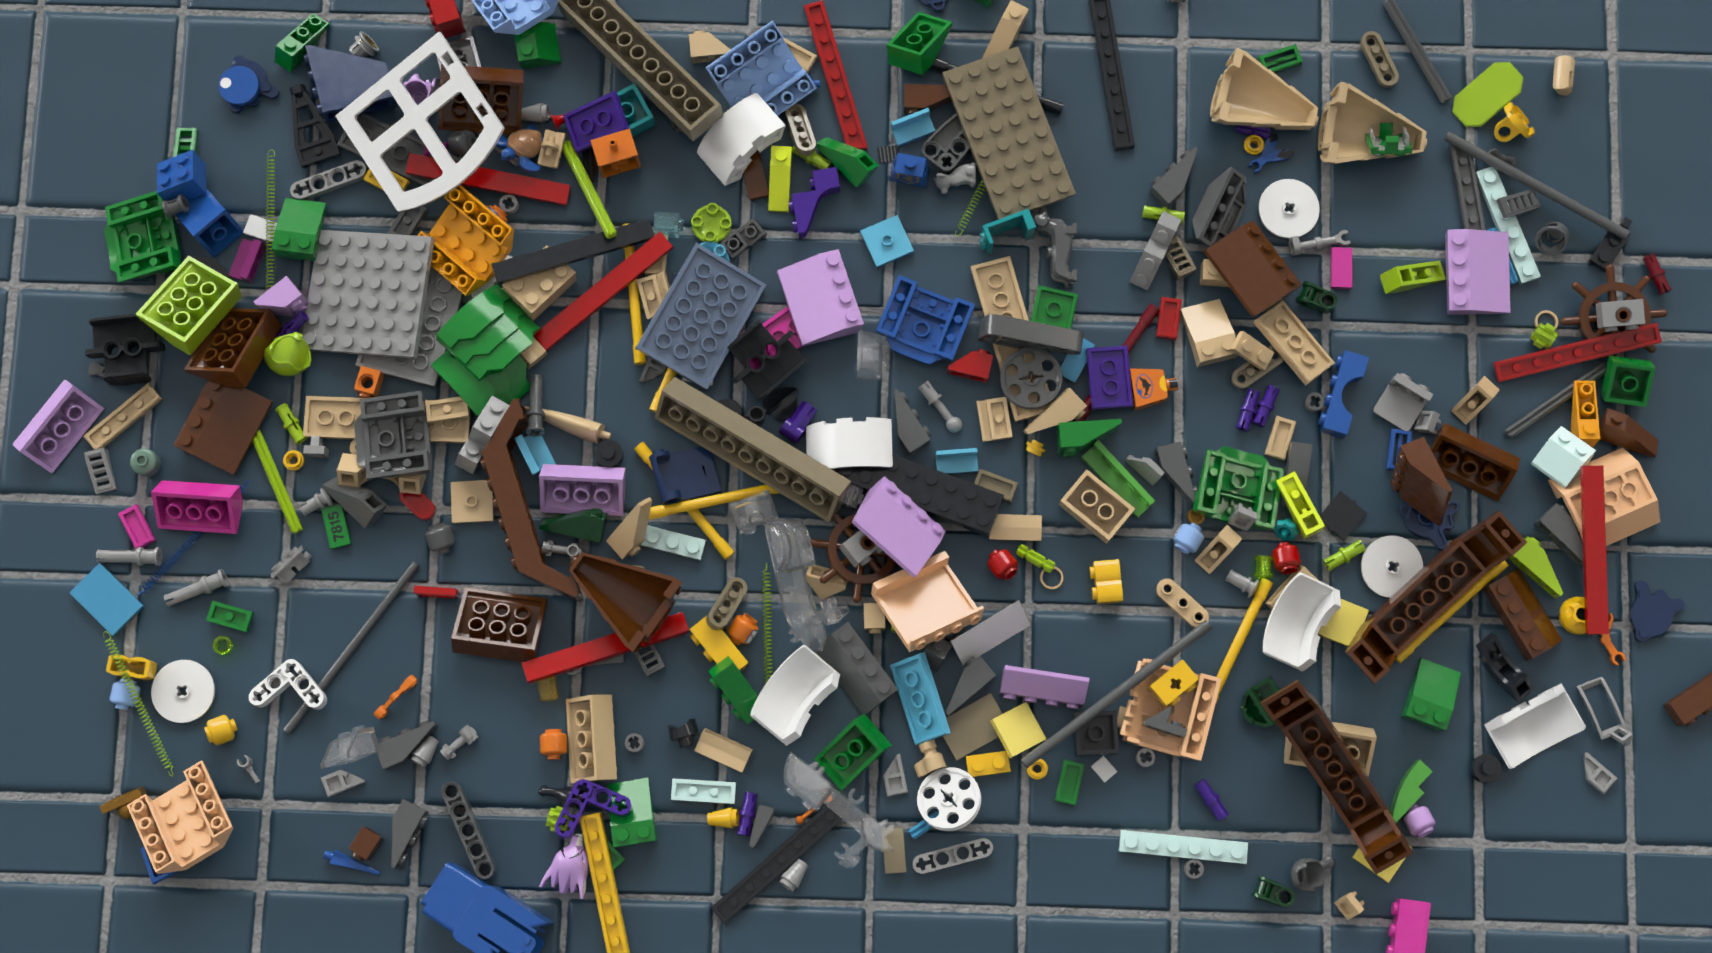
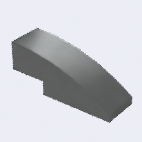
M1292 441L1289 444L1284 476L1295 471L1306 491L1313 444ZM1282 496V498H1281V506H1282V507H1287V505H1286V503H1285V501H1284V498H1283V496Z

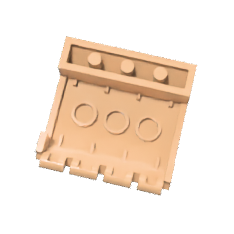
M1143 658V661H1138L1135 673L1151 662L1152 659ZM1163 665L1130 690L1129 696H1132L1133 700L1128 699L1124 716L1128 717V721H1122L1119 734L1123 736L1124 741L1140 747L1201 761L1221 678L1203 673L1195 674L1199 678L1195 682L1197 686L1188 694L1185 691L1179 695L1181 700L1172 707L1169 704L1163 707L1148 689L1151 684L1172 668ZM1171 680L1172 685L1170 687L1172 689L1177 688L1179 682ZM1171 707L1167 723H1170L1171 720L1182 723L1183 728L1187 729V733L1184 738H1179L1144 727L1142 723Z

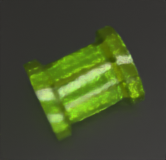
M1265 555L1255 556L1256 573L1254 578H1273V574H1271V561L1273 557Z

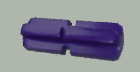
M1236 125L1235 128L1237 133L1253 134L1266 139L1270 136L1271 131L1270 127Z

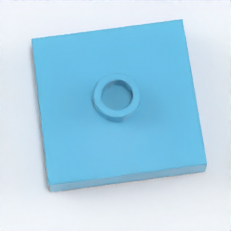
M898 215L860 230L876 268L914 253Z

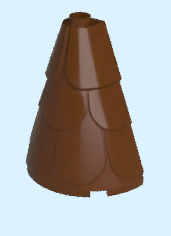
M581 552L579 556H574L569 564V571L587 598L593 601L605 621L611 625L625 647L629 648L632 652L639 651L642 648L640 644L643 641L647 644L654 636L676 603L673 598L674 595H679L682 589V582L675 577Z

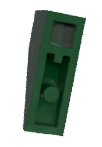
M597 508L586 509L544 519L539 529L600 543L604 537L608 514L603 513L601 509Z

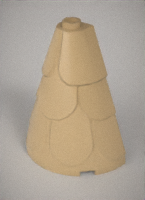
M1240 48L1235 49L1226 63L1228 68L1220 75L1210 108L1211 121L1223 125L1274 127L1275 130H1310L1317 125L1319 117L1317 116L1318 107L1293 86L1285 83L1270 69L1268 70L1249 53Z
M1340 82L1332 90L1330 96L1333 98L1329 103L1325 104L1318 131V151H1322L1320 158L1323 162L1337 164L1382 157L1386 159L1399 157L1394 154H1385L1384 156L1370 154L1365 141V133H1369L1370 125L1372 133H1374L1375 137H1378L1380 123H1393L1392 136H1398V133H1403L1404 125L1410 137L1412 154L1424 152L1427 146V132L1400 113H1395L1378 100L1372 99L1351 84Z

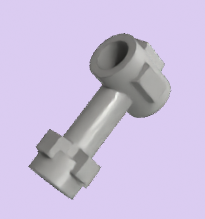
M548 540V542L544 541L542 545V554L552 557V553L569 555L572 560L574 556H579L582 552L577 543H572L569 546L554 545V541Z
M467 724L458 732L460 734L458 739L451 745L445 744L442 747L443 749L440 752L447 760L457 756L455 751L465 743L470 745L478 738L477 732L472 726L470 727Z

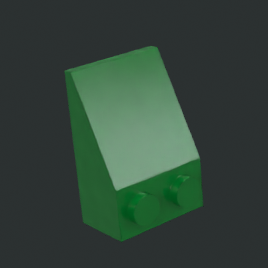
M917 12L887 44L888 64L923 75L933 65L953 23Z
M285 198L272 245V250L276 257L316 261L326 203Z
M1122 419L1059 423L1056 428L1057 455H1063L1064 458L1075 457V454L1094 445L1098 440L1101 441L1118 431Z
M1420 658L1400 717L1439 732L1446 731L1453 712L1461 673Z
M863 714L855 718L814 760L842 791L881 757L892 744L871 720Z
M649 778L606 784L607 789L629 798L632 805L630 814L625 817L609 813L613 847L618 848L658 841ZM613 797L610 808H612V804L618 806L619 811L627 809L625 802L618 804L614 801L616 797Z

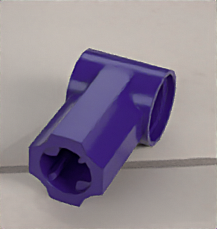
M802 401L791 418L784 422L779 433L794 444H797L804 435L806 426H808L817 413V410L809 403Z

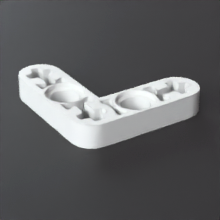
M289 659L251 690L249 701L254 706L263 708L292 685L309 707L320 710L326 705L327 696L299 662ZM290 666L294 667L299 676L296 677L290 672ZM276 678H280V686L276 689H272V681ZM308 679L309 686L305 690H301L299 687L300 682ZM265 687H266L269 691H271L270 694L267 693V690L264 689ZM311 692H313V694L319 697V702L317 704L314 702V698L310 695ZM259 693L262 695V696H261V697H262V700H261V701H258V700H257V699H258L257 695H258Z

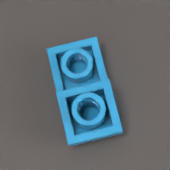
M1083 338L1081 354H1067L1061 363L1062 376L1076 382L1087 362L1086 348H1094L1095 344Z

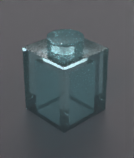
M655 211L654 234L661 231L662 234H666L669 237L679 238L680 232L684 230V219H681L680 213Z

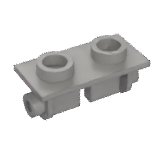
M302 545L299 548L296 546L287 553L288 558L283 563L279 561L272 567L271 577L277 576L276 581L279 585L287 584L296 575L291 569L293 566L300 571L310 562L309 559L312 556L307 551L302 553L304 550Z

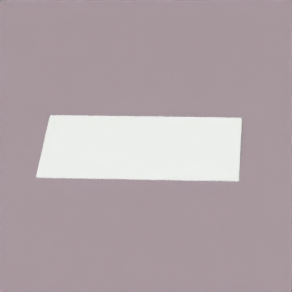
M1018 600L951 640V643L964 666L973 656L975 658L979 657L1029 627L1030 623Z

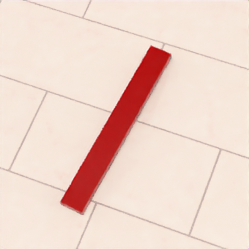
M821 0L804 5L844 142L863 151L868 150L824 2Z
M409 153L406 174L433 180L442 176L443 172L433 157ZM478 167L471 176L460 184L567 206L571 187L567 184Z
M660 231L544 325L534 335L535 338L548 351L674 249V247Z
M1658 323L1640 326L1639 329L1623 330L1493 362L1497 382H1502L1662 343Z
M1580 466L1585 633L1609 634L1604 466Z
M680 612L667 616L647 644L644 641L640 644L642 648L690 633L684 613ZM614 633L522 662L527 682L530 684L631 652V650L625 647L618 635Z

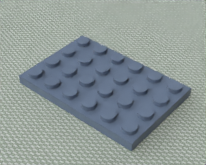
M696 242L635 349L702 389L707 390L729 352L727 346L737 338L766 284Z

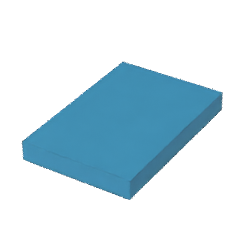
M101 563L70 592L112 636H116L145 607Z

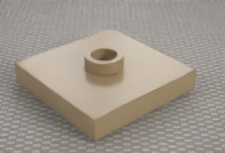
M487 480L451 482L452 524L494 522V504L492 500L494 494L489 490Z

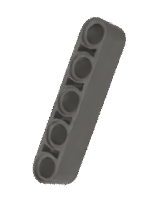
M447 782L443 785L441 793L475 874L480 879H491L497 873V866L465 791L459 783ZM451 786H456L458 792L455 797L451 798L448 795V789ZM460 805L466 808V813L462 817L456 814V809ZM471 824L474 827V833L468 837L464 830L467 825ZM476 844H480L483 849L479 856H475L473 853V847ZM487 863L491 867V872L489 875L484 876L481 873V867Z

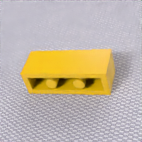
M706 617L690 628L692 632L690 638L697 646L701 644L704 647L705 651L702 653L709 662L714 660L718 664L729 656L740 672L749 665L748 661L723 630H713L708 626Z

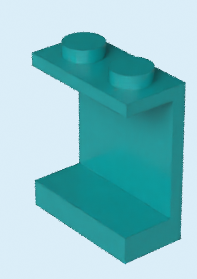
M1029 208L982 225L979 238L982 250L986 249L988 255L992 254L994 244L992 236L1019 226L1025 241L1032 239L1036 225Z

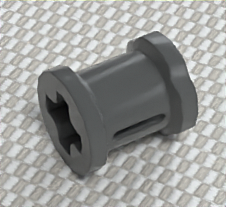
M183 194L178 195V198L162 201V208L168 218L173 217L174 214L186 213L190 210L188 200Z

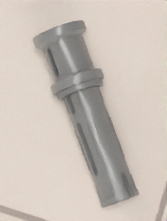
M138 547L136 550H97L96 558L100 559L96 561L97 563H136L139 566L144 564L160 566L163 560V552L160 547L155 549Z
M219 569L216 574L208 577L202 576L199 582L165 594L164 600L173 598V600L166 602V605L171 607L204 592L210 594L214 589L221 586L227 587L229 586L227 575L223 569Z

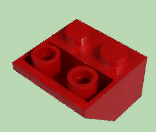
M425 0L436 33L441 32L445 38L466 32L461 14L454 0Z

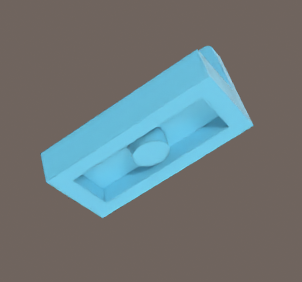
M929 108L891 122V132L898 147L932 135L936 131L930 119Z
M523 435L515 437V441L535 478L540 475L543 464L556 465L542 436L533 437L528 435L523 437Z
M977 448L936 451V470L948 475L978 473Z

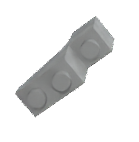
M1164 211L1162 212L1129 281L1130 283L1148 291L1181 219Z
M491 396L474 423L467 441L460 450L455 462L456 466L471 474L475 472L481 459H483L482 452L510 405Z

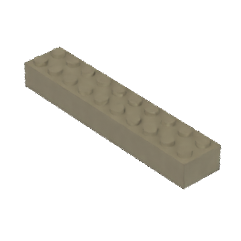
M613 0L558 1L561 14L633 84L635 83L636 87L692 141H695L723 117L721 104Z
M676 377L662 390L654 417L658 421L827 522H830L841 509L851 483L844 476Z

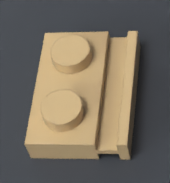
M664 271L636 280L646 318L649 320L653 318L670 288L667 274Z
M1006 397L976 401L982 442L1011 439L1013 436Z

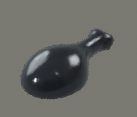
M542 785L538 794L541 796H553L565 805L573 786L556 789ZM579 787V788H578L579 791H580L579 797L576 798V797L574 796L573 798H574V799H578V800H580L582 803H584V801L581 800V796H582V794H583L584 792H587V791L584 790L583 788H580V787ZM572 804L569 807L575 808L580 806L578 804Z

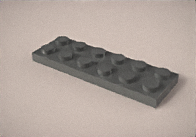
M366 114L357 116V121L371 142L391 127ZM344 131L337 144L338 147L362 158ZM408 134L383 154L382 158L390 171L421 186L433 181V179L405 173L409 153L424 156L425 144L422 140ZM450 154L454 162L461 160V158Z

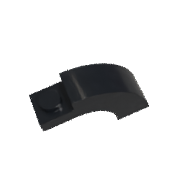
M1491 632L1476 645L1480 653L1478 657L1486 670L1512 698L1519 702L1534 690L1528 675L1522 672L1510 660L1495 634Z

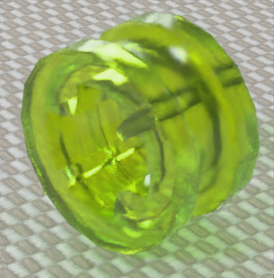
M219 636L213 641V650L218 654L226 655L232 651L233 641L229 637ZM226 640L228 648L220 651L219 641L224 642Z

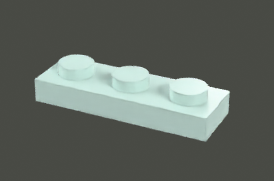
M648 525L645 541L641 546L701 561L706 540Z
M672 778L671 800L735 804L736 782Z

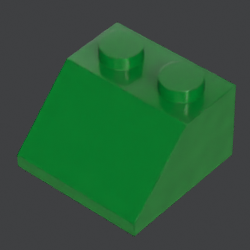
M540 21L520 35H515L518 61L521 69L561 63L555 24Z

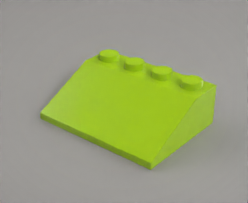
M188 256L139 309L136 316L174 347L191 355L242 298L238 283Z

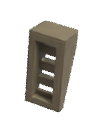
M1176 236L1172 239L1170 245L1176 243L1177 247L1171 250L1167 249L1165 258L1178 281L1195 273L1197 268L1180 238ZM1180 251V254L1174 257L1171 256L1172 253ZM1183 257V261L1175 263V260ZM1182 265H1187V267L1182 270H1179L1178 268Z

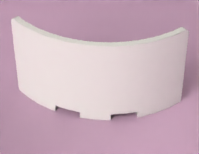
M754 93L732 106L723 114V117L712 125L702 139L697 154L726 186L741 179L745 169L752 161L750 157L757 150L761 152L782 138L786 125L759 94Z
M866 417V421L853 422V418L836 419V423L833 424L822 421L806 426L807 455L830 469L846 467L890 468L893 466L891 419Z
M1298 573L1282 591L1271 611L1263 639V653L1302 672L1314 664L1320 640L1318 632L1321 626H1326L1334 613L1341 608L1340 590L1304 573Z
M802 645L770 677L757 697L750 715L787 746L801 737L802 731L811 716L808 712L813 705L816 704L818 706L830 693L837 689L840 674L809 647Z
M1562 683L1538 694L1537 697L1528 701V705L1525 701L1513 707L1511 711L1497 716L1484 725L1509 769L1516 767L1548 747L1586 729V725Z

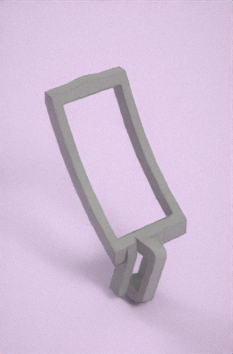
M1599 677L1576 686L1600 739L1611 736L1624 746H1628L1631 743L1633 734L1627 731L1618 705L1604 678ZM1598 684H1602L1620 722L1619 725L1601 731L1593 709L1583 690ZM1619 732L1624 735L1623 738L1619 736Z

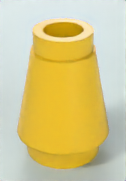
M731 807L708 813V825L733 829L734 826H739V811Z

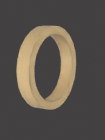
M1545 310L1536 315L1534 320L1535 327L1538 326V317L1541 314H1549L1554 318L1555 329L1557 328L1558 318L1553 312Z
M1054 567V569L1060 573L1061 581L1057 586L1054 587L1047 586L1043 582L1042 576L1045 570H1042L1040 574V582L1045 588L1053 590L1057 589L1062 584L1064 577L1062 571L1058 567Z

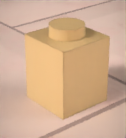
M864 603V631H868L869 634H881V630H885L884 613L877 603Z

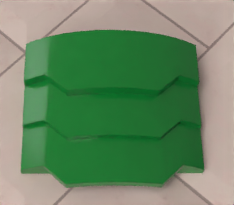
M157 191L105 207L108 224L105 227L104 234L109 252L110 269L116 272L118 283L136 278H144L156 273L170 272L176 270L181 263L180 239L175 216L168 218L162 208V201L164 200L157 194Z
M496 284L478 294L455 313L436 334V340L477 379L482 380L491 371H503L515 358L533 345V335L540 328Z
M449 351L442 354L431 364V368L444 382L450 385L472 410L477 419L491 396L510 405L514 399H520L530 391V383L526 379L527 363L520 355L503 371H491L482 380L477 379Z
M1223 446L1217 451L1207 449L1203 470H1201L1199 487L1195 494L1193 512L1228 523L1234 509L1241 503L1242 507L1246 509L1251 507L1252 511L1257 513V520L1250 528L1273 530L1280 497V490L1276 480L1283 477L1284 469L1269 465L1262 455L1244 452L1227 446Z

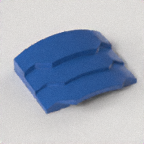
M898 275L876 332L886 337L892 351L928 365L941 359L953 361L975 304L958 297L955 300L918 287V282Z

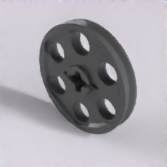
M1035 347L1019 349L1012 353L1002 366L1000 373L1001 389L1005 397L1017 407L1029 410L1045 407L1056 398L1062 385L1060 365L1050 353L1043 349ZM1026 353H1030L1034 357V361L1030 364L1025 363L1022 359ZM1049 361L1052 363L1053 369L1051 371H1044L1041 364ZM1008 366H1015L1018 373L1014 376L1008 375L1006 372ZM1029 374H1032L1033 377L1037 378L1034 379L1033 383H1030L1029 380L1025 379L1028 378ZM1047 381H1052L1055 383L1056 389L1051 392L1047 391L1044 384ZM1013 385L1018 386L1021 390L1017 396H1013L1009 392V388ZM1032 393L1038 394L1040 401L1036 404H1032L1028 400V396Z

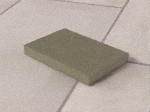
M991 693L946 718L951 733L942 737L956 761L998 738L990 720L1000 716L1002 712Z

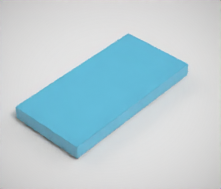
M925 652L891 664L890 668L915 745L950 734L951 731Z

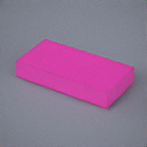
M1331 248L1330 288H1352V248Z
M138 504L118 513L135 549L138 547L144 548L157 541Z

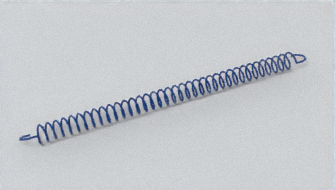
M181 545V547H182L183 549L185 548V549L189 550V547H188V546H187V548H186V547H184L183 545ZM178 547V549H179L180 552H181V553H179V554H180V555H184L183 552H182L183 550ZM156 571V573H157L159 576H160V575L164 576V573H163V572H162V574H161V573H159L158 571ZM153 573V575L156 577V579L154 580L158 581V576Z

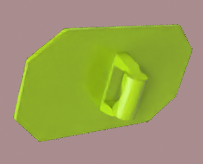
M1494 62L1454 97L1452 112L1465 127H1482L1521 93L1524 77L1510 62Z

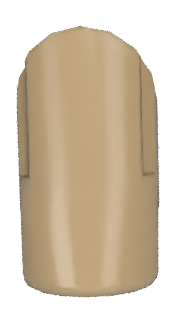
M1562 55L1554 60L1553 88L1561 96H1567L1572 92L1575 59L1572 56Z

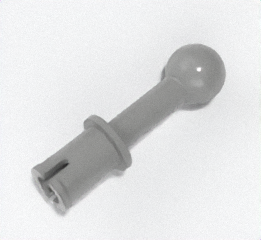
M929 381L918 387V390L928 400V405L933 404L946 420L947 430L951 433L959 432L962 429V421L958 417H953L939 399L942 395L935 391Z

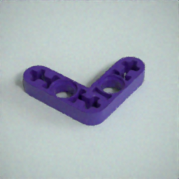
M579 780L574 784L555 824L556 834L561 839L572 837L588 804L616 816L625 817L632 810L631 801L626 796L591 781ZM584 785H587L586 788L588 790V793L584 792L581 796V800H583L584 803H582L578 799H574V796L578 798L580 795V791L578 788H583ZM600 793L608 794L609 799L606 803L601 804L597 802V796ZM613 797H616L614 801L618 804L625 802L627 809L619 811L618 806L612 804V808H610ZM572 804L580 806V811L575 815L568 812V808ZM566 815L568 818L575 820V822L570 820L568 824L570 831H565L563 834L559 827L566 825L567 818H564Z

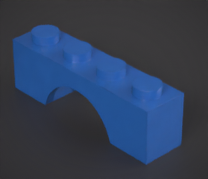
M1347 350L1337 356L1335 367H1337L1336 375H1332L1329 383L1332 389L1330 394L1327 393L1324 400L1326 410L1325 413H1321L1318 424L1321 425L1320 432L1344 438L1348 434L1353 415L1343 405L1342 391L1346 384L1360 381L1364 377L1369 357Z

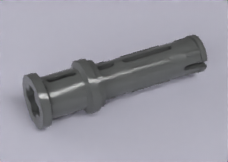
M538 374L530 376V410H528L526 415L528 419L526 434L533 437H539L545 433L543 428L545 413L542 410L543 376Z

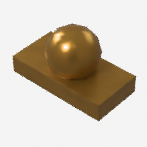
M144 786L138 787L103 803L99 808L102 814L117 808V814L120 818L132 819L127 805L145 795L146 790Z

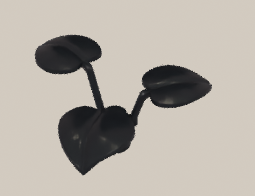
M782 387L772 390L763 399L762 403L765 409L760 406H753L743 417L745 419L748 418L749 421L759 427L764 424L765 415H770L771 413L776 420L782 421L791 418L797 409L798 389ZM731 399L717 401L741 416L742 410L736 401Z

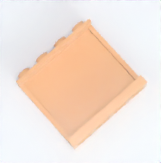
M945 551L930 557L915 578L903 569L874 582L872 585L871 595L909 652L915 649L920 650L933 641H940L946 635L952 632L957 633L963 627L970 624L975 625L982 619L984 607L977 608L949 567V556Z

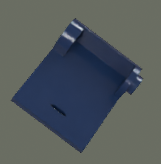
M702 446L669 454V451H664V449H657L649 456L662 505L722 492L711 452Z

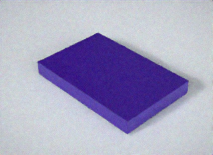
M615 91L563 115L576 153L592 148L590 140L629 129L619 96Z
M1127 345L1086 348L1091 410L1133 407Z

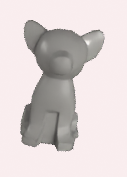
M975 162L961 165L949 175L937 173V177L933 178V181H935L937 188L941 190V194H946L950 186L958 187L962 184H968L971 188L974 187L976 184Z

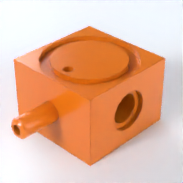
M630 128L590 140L602 178L641 167Z

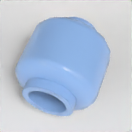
M1193 522L1190 525L1182 524L1173 537L1175 548L1187 555L1195 553L1204 540V535L1200 532L1202 528Z
M120 679L119 682L113 683L110 702L116 704L115 708L128 710L129 706H136L137 703H133L138 701V699L132 701L138 695L130 696L134 693L140 694L141 688L136 685L137 682L135 681L123 683L125 679ZM129 682L134 683V686H132L133 684L128 685V686H125V685L128 684ZM130 686L136 687L135 690H133L134 688H131V689L126 690V689L129 688Z

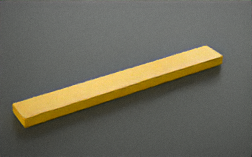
M602 813L584 815L580 820L606 950L607 953H630Z

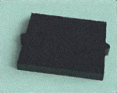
M1340 491L1319 516L1324 525L1328 527V531H1333L1344 541L1367 512L1359 507L1355 500H1351Z

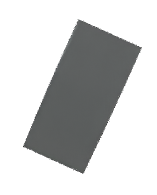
M752 218L738 231L735 230L726 237L721 244L734 259L760 241L767 233L756 219Z

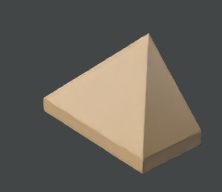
M810 563L805 579L820 599L845 590L847 582L838 575L825 584L821 583L820 577L830 569Z

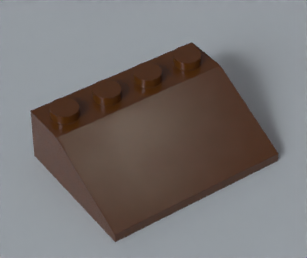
M441 64L440 87L450 79V75L443 64ZM464 66L505 129L502 134L511 135L513 132L521 130L523 70ZM459 93L439 109L438 130L459 131L469 129L472 132L481 133L484 126L462 93ZM483 105L478 108L483 117L488 114Z
M1253 220L1239 227L1204 251L1205 255L1252 318L1286 299L1301 286L1297 277L1292 273L1283 258L1280 257L1271 242L1268 241Z
M232 308L197 347L184 371L227 387L246 388L264 357L265 349L273 342L282 325L270 309Z
M207 380L173 446L230 474L236 475L273 402L247 388L227 387Z
M1422 437L1400 446L1390 484L1393 491L1397 492L1402 500L1439 526L1443 522L1452 489L1425 438Z
M465 587L451 636L452 652L518 662L537 658L547 598Z

